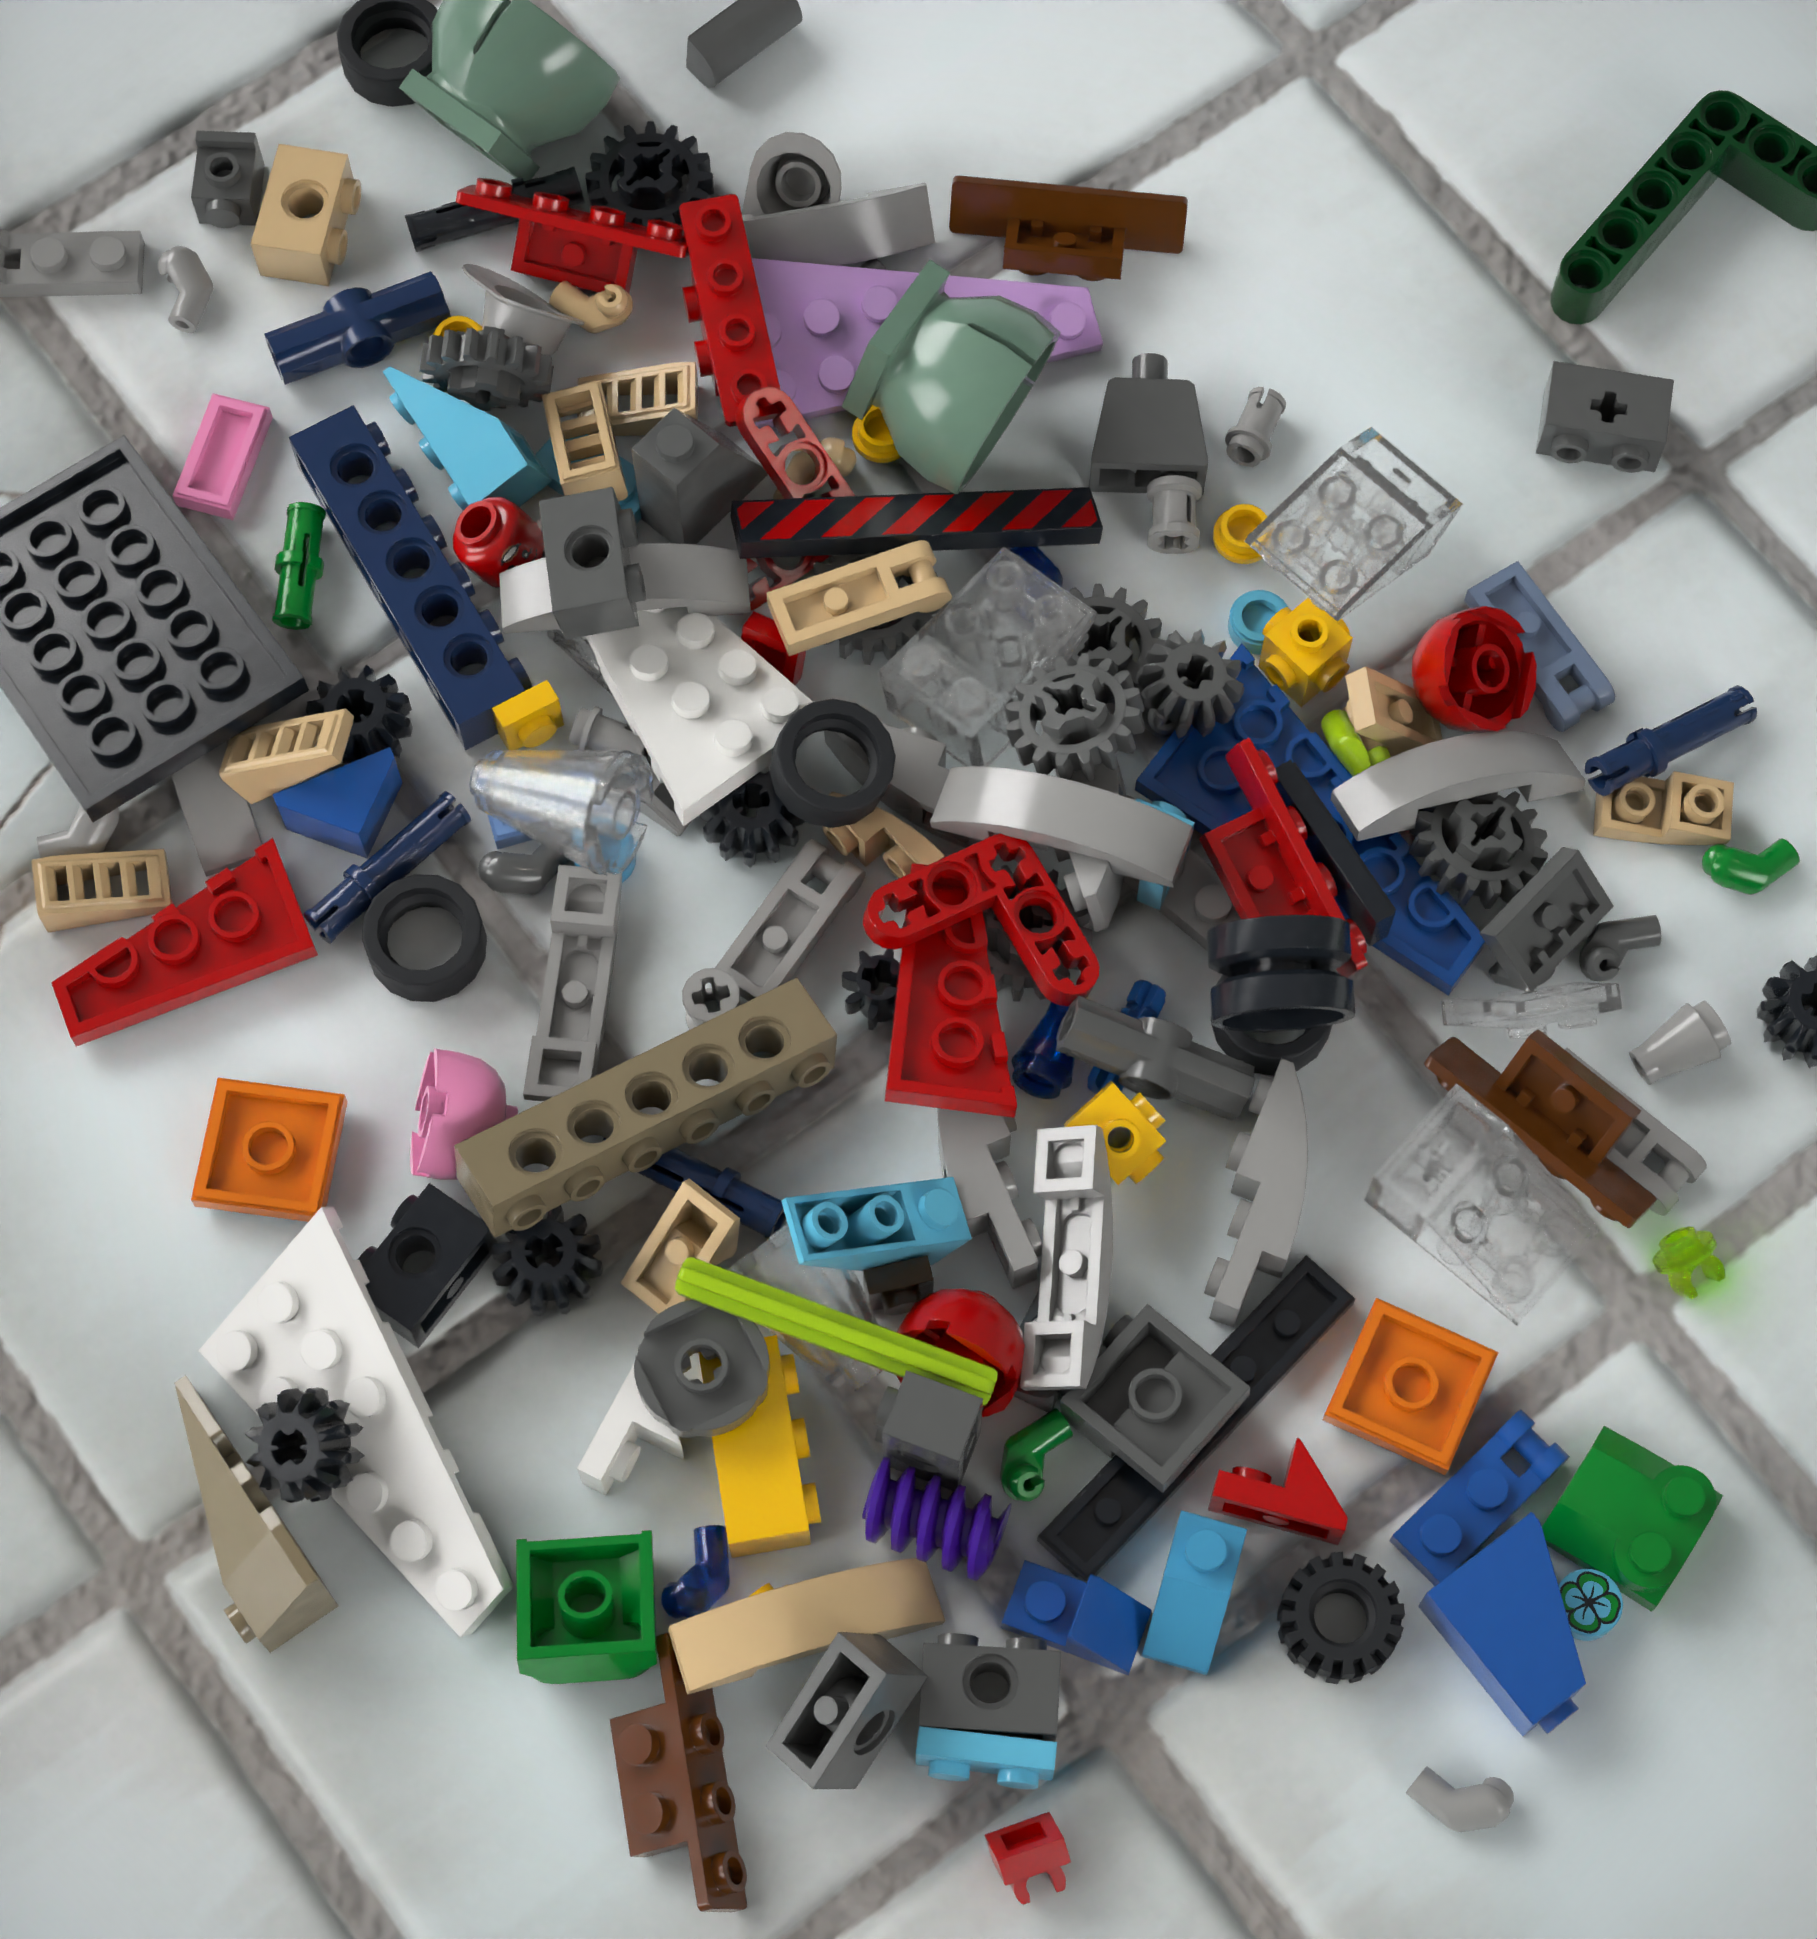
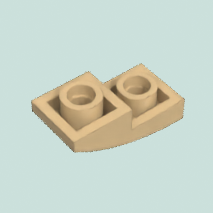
M1673 771L1665 781L1641 776L1614 790L1613 793L1607 796H1601L1596 793L1593 836L1670 845L1727 844L1731 840L1734 782Z
M831 792L829 794L830 796L835 797L847 796L836 792ZM878 807L855 824L835 828L822 827L826 838L839 853L844 856L852 853L865 867L885 852L883 859L897 878L909 874L912 863L929 865L945 858V855L913 827Z

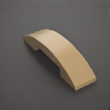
M909 1558L831 1573L759 1593L669 1626L668 1632L688 1695L753 1677L759 1669L825 1652L838 1632L878 1634L888 1640L942 1625L945 1622V1618L927 1563L917 1558Z

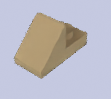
M1366 666L1345 675L1349 700L1347 706L1342 710L1347 712L1349 720L1355 732L1359 734L1366 750H1371L1376 746H1384L1392 757L1407 750L1443 740L1440 723L1426 713L1416 697L1414 688Z
M691 1179L683 1181L625 1274L621 1284L658 1314L675 1304L692 1300L678 1295L675 1291L676 1279L683 1262L687 1257H695L717 1265L733 1257L737 1251L740 1218Z

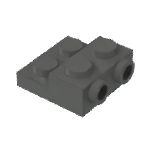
M1147 1304L1134 1319L1129 1315H1125L1108 1332L1103 1341V1346L1106 1350L1096 1360L1086 1389L1059 1390V1393L1063 1396L1060 1400V1410L1071 1426L1106 1455L1112 1458L1116 1454L1164 1493L1249 1397L1250 1386Z

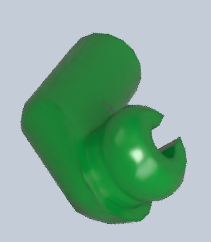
M1783 838L1774 842L1758 855L1735 847L1730 848L1724 844H1715L1704 853L1702 868L1706 874L1711 876L1716 884L1741 893L1753 895L1763 891L1797 866L1800 862V857L1793 845Z
M1057 1408L1006 1440L999 1478L1003 1490L1010 1498L1021 1501L1036 1499L1042 1493L1045 1486V1480L1043 1479L1045 1454L1073 1437V1432L1067 1420Z

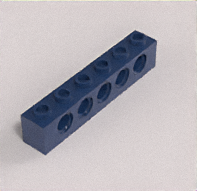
M352 405L290 436L289 440L298 468L321 507L325 509L331 524L464 749L468 750L497 735L498 731L492 708L532 688V683L519 659L515 657L507 661L498 645L504 642V638L490 611L486 609L478 613L469 598L476 593L462 564L458 561L449 565L441 550L447 547V543L433 516L429 514L421 518L413 505L414 502L419 500V497L408 474L403 468L393 471L385 457L390 455L391 451L377 423L373 421L365 425L355 406ZM359 475L370 476L366 481L359 484L347 483L350 479ZM392 521L398 523L394 528L387 531L374 530L384 522ZM422 568L427 570L422 576L408 579L402 577L411 569ZM448 615L456 618L446 626L436 627L430 625L434 619L440 616ZM471 663H479L485 666L474 675L458 673L461 668Z

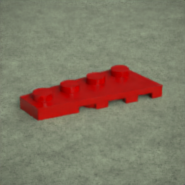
M273 838L254 849L256 855L232 871L227 867L205 881L206 888L177 907L172 903L151 917L153 922L128 939L124 937L118 938L51 982L69 1035L76 1047L318 956Z
M912 863L910 873L927 865ZM943 877L933 882L932 889L934 894L943 903L956 905L967 899L965 887L960 881L951 877ZM917 891L913 906L906 909L905 918L911 910L921 906ZM983 912L901 948L885 1102L1015 1118L1017 1100L1008 1070V1050L1005 1034L1001 1031L997 1009L998 995L994 974L991 975L988 959V939Z

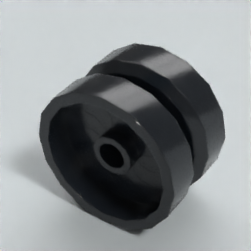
M1280 915L1241 919L1220 924L1207 930L1208 967L1224 976L1230 977L1211 988L1212 1026L1234 1031H1290L1334 1025L1354 1018L1355 998L1353 980L1332 971L1344 965L1351 958L1349 922L1341 918L1322 915Z

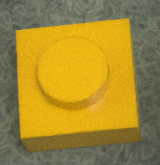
M548 680L492 708L498 734L509 753L524 746L526 748L539 746L548 741L558 728L564 726L559 698Z

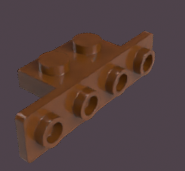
M957 175L953 178L949 229L952 233L1006 238L1003 269L1019 270L1021 273L1032 276L1053 273L1075 275L1087 281H1100L1106 278L1121 280L1124 249L1179 254L1183 251L1188 199L1184 196Z
M1539 1029L1528 1036L1502 1074L1456 1037L1449 1038L1432 1051L1425 1060L1424 1065L1436 1075L1438 1082L1444 1089L1453 1095L1464 1097L1487 1116L1489 1123L1495 1130L1504 1136L1515 1138L1534 1153L1546 1171L1557 1178L1569 1181L1590 1198L1593 1207L1604 1217L1618 1221L1623 1226L1631 1228L1656 1202L1657 1199L1651 1192L1607 1158L1641 1110Z
M669 1632L656 1636V1645L665 1703L610 1719L630 1857H649L688 1846L698 1909L701 1912H736L747 1908L745 1894L747 1873L738 1850L733 1819L736 1805L734 1795L727 1782L722 1751L724 1746V1730L717 1717L713 1689L710 1688L687 1695Z

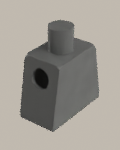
M1156 353L1140 354L1132 360V378L1115 377L1108 380L1092 451L1089 480L1091 492L1147 493V486L1152 480L1162 476L1179 475L1198 481L1202 487L1203 495L1208 468V456L1195 385L1189 380L1168 379V360L1164 356Z

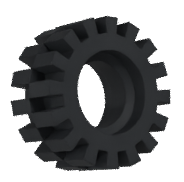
M1331 1552L1329 1558L1321 1560L1320 1556L1309 1560L1305 1568L1297 1570L1282 1595L1277 1612V1621H1280V1629L1278 1631L1281 1644L1286 1643L1289 1652L1287 1656L1293 1664L1298 1661L1306 1667L1304 1673L1312 1678L1319 1674L1327 1677L1326 1683L1338 1684L1340 1679H1349V1683L1361 1681L1364 1675L1368 1673L1372 1675L1382 1667L1401 1639L1404 1629L1401 1626V1622L1405 1616L1404 1603L1399 1604L1397 1599L1400 1590L1395 1581L1390 1584L1384 1578L1386 1570L1378 1563L1374 1569L1366 1565L1364 1562L1367 1557L1355 1553L1352 1559L1343 1558V1552ZM1333 1593H1343L1352 1596L1362 1605L1366 1614V1628L1358 1639L1349 1643H1336L1320 1633L1315 1623L1314 1611L1316 1604L1323 1597Z

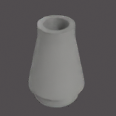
M1702 1001L1693 1007L1686 1003L1642 1045L1630 1051L1629 1055L1643 1080L1648 1085H1651L1661 1078L1720 1059V1051L1731 1045V1039L1720 1017L1706 1001Z

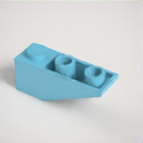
M390 366L383 371L395 390L389 396L391 403L409 424H417L424 435V438L418 442L420 448L435 467L439 470L446 469L454 482L448 487L449 493L462 510L466 509L470 504L488 497H503L520 507L552 482L549 474L524 436L499 418Z
M954 1177L786 1197L781 1201L799 1265L863 1271L928 1255L930 1265H934L972 1239Z

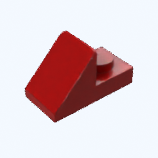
M1296 1438L1292 1448L1283 1487L1271 1484L1272 1477L1269 1474L1249 1467H1233L1232 1473L1222 1470L1218 1471L1208 1511L1334 1545L1339 1544L1346 1530L1348 1517L1301 1439Z

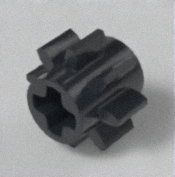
M887 949L884 955L871 957L862 950L859 952L860 966L857 973L852 971L842 973V987L848 991L855 992L845 1000V1011L847 1014H855L861 1011L868 1018V1030L873 1031L878 1022L890 1020L893 1022L900 963L894 959L893 949ZM879 982L890 984V986L884 989L882 995L871 993V991H876Z

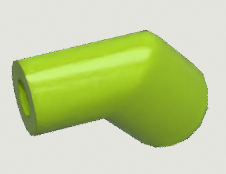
M1340 709L1332 710L1323 717L1321 728L1328 745L1352 777L1391 757L1388 749L1384 746H1376L1371 750H1366L1359 734L1355 732L1346 711Z

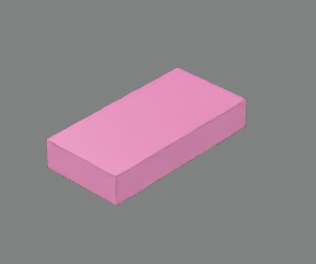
M212 394L172 495L177 506L230 520L234 519L273 419L269 407Z

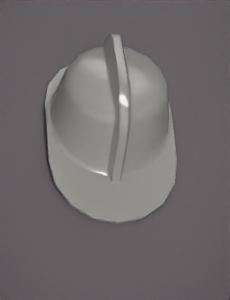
M784 132L769 138L756 151L752 161L742 215L752 213L755 217L840 202L842 190L841 170L834 154L820 140L805 133Z
M465 264L462 267L464 273L470 279L486 290L482 328L489 326L504 329V334L509 338L522 337L523 343H526V346L539 345L542 347L541 354L552 356L558 350L572 323L584 325L583 321L561 313L529 289L501 274L473 264Z

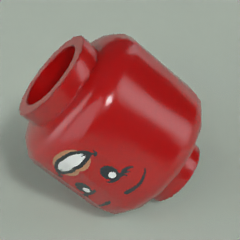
M488 497L470 504L458 517L453 534V550L460 562L479 579L492 587L500 588L499 573L541 559L544 550L543 533L537 523L515 503L503 497Z

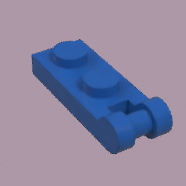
M1521 1409L1422 1505L1389 1540L1434 1586L1462 1566L1570 1457L1556 1442L1549 1446L1532 1429L1535 1422ZM1512 1448L1531 1465L1520 1477L1501 1460Z

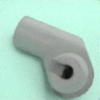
M175 246L171 250L162 253L158 261L160 275L168 274V282L174 283L180 292L168 321L173 327L182 332L194 333L212 294L213 283L196 252L187 247Z
M80 805L69 830L37 837L40 858L57 855L101 853L118 824L119 808L92 822Z
M1428 1766L1424 1768L1406 1791L1407 1795L1446 1827L1457 1832L1496 1827L1508 1818L1510 1808L1514 1802L1511 1787L1500 1778L1489 1777L1484 1780L1483 1784L1455 1789Z

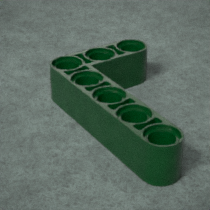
M1718 90L1708 93L1696 104L1565 254L1560 263L1551 292L1550 304L1554 313L1561 320L1570 324L1581 325L1597 318L1718 177L1793 227L1803 231H1816L1817 194L1810 191L1817 193V146L1733 92ZM1644 205H1650L1652 207H1655L1656 209H1651ZM1609 244H1616L1623 249L1612 247ZM1574 283L1583 284L1585 286H1588L1590 289L1580 288L1578 286H1575Z

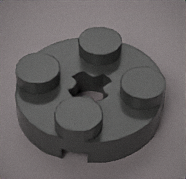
M687 1300L675 1304L658 1314L644 1332V1339L638 1347L634 1363V1377L637 1389L649 1413L678 1436L685 1438L696 1436L710 1437L729 1432L747 1421L766 1398L770 1370L769 1355L764 1337L754 1322L694 1300ZM698 1352H701L706 1360H712L717 1357L722 1366L713 1371L714 1380L706 1384H702L699 1379L689 1381L683 1374L692 1368L689 1357Z

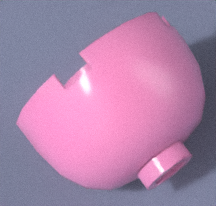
M435 1048L434 1052H430L428 1055L415 1107L416 1111H420L418 1133L412 1131L411 1174L440 1180H458L456 1176L454 1145L518 1114L517 1106L506 1105L505 1084L498 1072L482 1059L460 1052Z

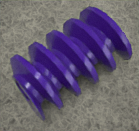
M884 1456L871 1484L862 1519H865V1536L867 1541L876 1544L891 1529V1550L902 1553L912 1540L916 1538V1557L918 1560L927 1562L939 1548H942V1569L952 1572L963 1558L967 1557V1576L969 1579L978 1581L994 1560L1008 1522L1012 1503L1007 1506L998 1518L992 1516V1496L986 1493L971 1509L966 1507V1486L960 1484L947 1500L941 1498V1477L934 1475L922 1490L916 1489V1468L909 1466L897 1481L892 1480L890 1458Z

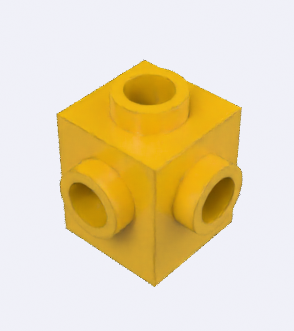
M1310 597L1305 599L1293 611L1288 607L1278 611L1268 621L1262 631L1264 640L1258 667L1265 673L1273 685L1276 684L1301 708L1321 690L1325 693L1335 687L1350 668L1347 660L1353 637L1350 635L1346 623L1336 612L1328 608L1323 610Z
M1111 1080L1064 1123V1127L1098 1125L1103 1129L1110 1177L1117 1185L1128 1176L1137 1184L1164 1159L1157 1149L1166 1140L1156 1129L1166 1120L1140 1092L1129 1100ZM1120 1126L1128 1128L1130 1138L1127 1144L1122 1147H1112L1108 1144V1135L1112 1129Z

